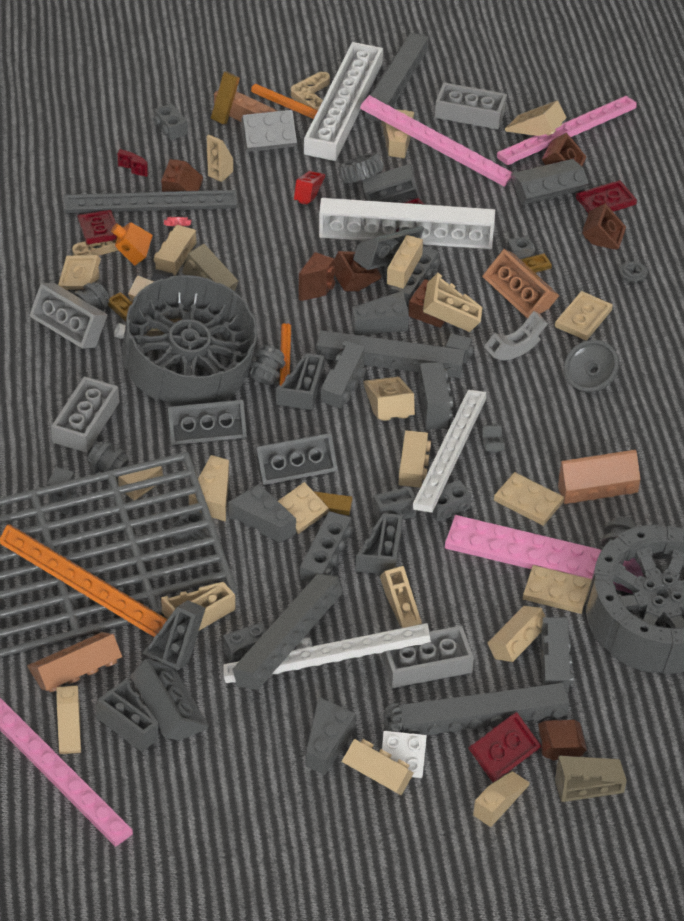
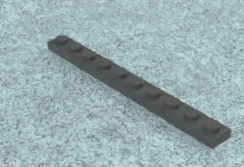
M236 190L64 195L65 213H89L105 210L123 212L237 208Z

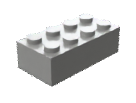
M443 82L436 100L435 118L499 129L506 110L507 94Z
M55 283L40 284L29 315L81 348L96 347L107 318L106 313Z
M84 376L51 426L53 443L88 453L119 404L118 386Z
M456 626L430 631L431 642L382 652L381 657L391 687L396 688L472 673L474 657L463 627Z

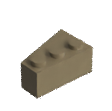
M205 244L188 253L182 271L183 274L208 278L235 291L238 280Z
M558 757L555 783L561 802L624 793L627 780L620 759Z

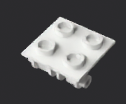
M384 731L382 750L392 755L391 760L397 762L400 759L409 764L410 767L408 769L414 772L412 777L422 778L427 735Z

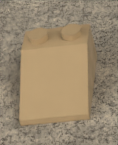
M557 100L518 115L505 130L506 132L542 136L544 134L549 136L556 132V128L562 125L566 116Z
M400 377L363 381L373 413L378 419L386 421L392 417L408 418L409 415H415L414 393Z

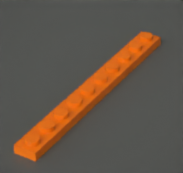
M8 524L0 537L1 545L151 636L155 637L168 620L14 526Z

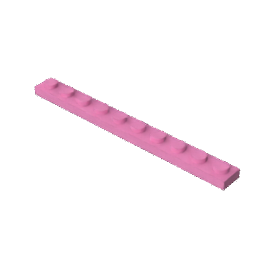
M369 95L361 104L360 109L505 187L510 181L512 172L506 168L499 166Z
M624 96L563 123L555 129L556 132L549 136L546 134L533 136L497 152V158L506 165L512 164L547 148L553 139L566 132L572 137L636 108V102Z
M0 698V731L115 847L133 835L132 829Z

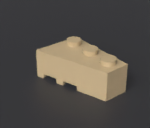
M397 110L414 119V112ZM381 120L388 156L405 158L411 136Z
M437 273L427 283L423 312L470 332L481 322L482 307L466 294L462 295L455 290L456 286L452 283L450 285L441 279L442 275Z
M211 455L198 480L211 517L226 521L229 460ZM195 494L189 495V505L198 503Z
M224 582L200 587L198 591L191 593L184 591L179 596L168 598V596L161 597L162 613L167 619L177 606L187 600L206 608L199 631L235 610V594Z

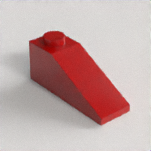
M308 171L296 180L294 200H298V203L301 204L312 202L323 183L325 174Z

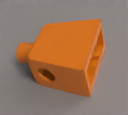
M118 223L115 224L111 230L117 236L115 247L133 265H137L146 258L153 235L134 223H128L124 227H121Z

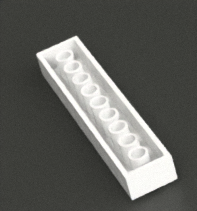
M352 42L304 138L305 155L337 160L360 112L361 104L366 99L381 68L383 48Z
M321 198L319 237L368 241L376 237L395 233L397 228H399L400 232L423 226L424 231L421 239H423L424 245L492 249L495 209Z

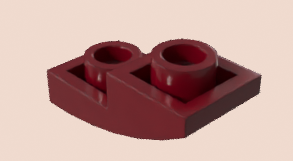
M119 149L117 152L118 166L131 169V174L148 177V162L132 152Z

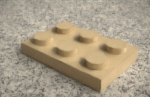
M581 291L557 319L555 327L587 341L612 311L613 304Z
M514 472L494 495V501L544 526L564 502V497Z
M533 565L523 594V600L582 614L591 579Z

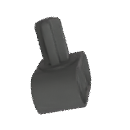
M197 511L185 514L172 525V528L202 521V513ZM202 528L172 536V542L177 546L210 536L202 532Z

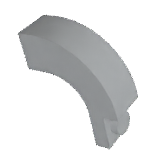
M533 311L517 331L510 335L494 333L484 347L496 359H514L531 350L541 340L539 334L548 323L538 312Z

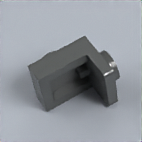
M501 425L482 426V444L486 451L497 453L499 450H505Z

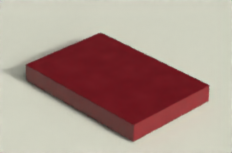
M621 180L576 193V199L588 214L589 211L605 203L613 212L637 205V199Z
M111 210L77 215L86 245L117 240V236L111 232L116 224Z
M515 712L469 746L468 749L494 783L542 746L519 714Z

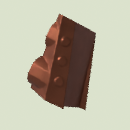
M551 720L538 724L539 737L542 740L541 752L545 758L553 761L558 760L559 756L581 757L587 751L580 722L576 720Z

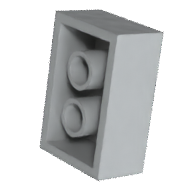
M292 110L247 114L241 118L245 152L295 147L297 143Z

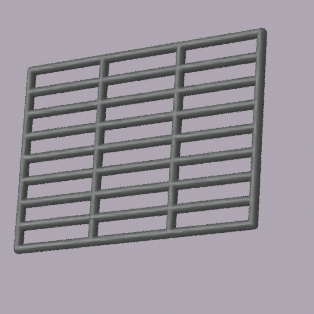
M188 452L0 498V506L31 498L34 508L0 516V524L36 515L39 525L20 529V531L28 536L42 533L44 540L42 544L55 551V547L125 530L127 540L63 557L74 562L130 547L133 557L85 570L93 575L136 564L138 575L107 583L115 588H120L142 582L145 592L130 595L129 597L138 602L148 600L150 609L159 615H163L162 606L158 607L155 598L158 596L225 579L230 590L235 595L237 594L236 585ZM179 461H184L187 469L119 487L115 478ZM187 477L190 478L192 484L191 487L124 503L121 496L123 493ZM107 479L111 488L42 506L39 500V496ZM192 494L196 495L198 501L196 504L129 520L127 514L128 510ZM111 496L114 497L116 506L48 523L44 516V513ZM201 511L204 518L202 521L135 537L132 529ZM119 513L122 521L121 523L52 540L49 530ZM206 527L210 535L208 538L142 555L138 547L140 544ZM209 545H213L216 553L211 556L149 572L146 571L144 562ZM13 551L0 553V561L20 557V555ZM219 562L222 572L157 589H152L150 579ZM30 564L0 572V580L43 569ZM56 577L0 591V599L58 585L61 595L0 610V619L62 602L66 612L0 629V638L69 620L71 631L0 649V658L129 624L130 622L120 617L80 628L77 621L78 617L109 609L96 604L74 610L71 600L85 597V595L77 590L68 592L66 583Z

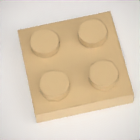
M98 255L66 256L58 285L65 290L84 289L83 286L87 283L92 284L96 278L101 260Z
M305 482L278 500L296 518V532L298 534L329 512V508Z

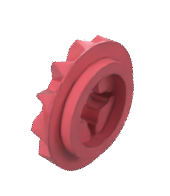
M167 217V219H164V225L189 226L191 225V220H188V217Z

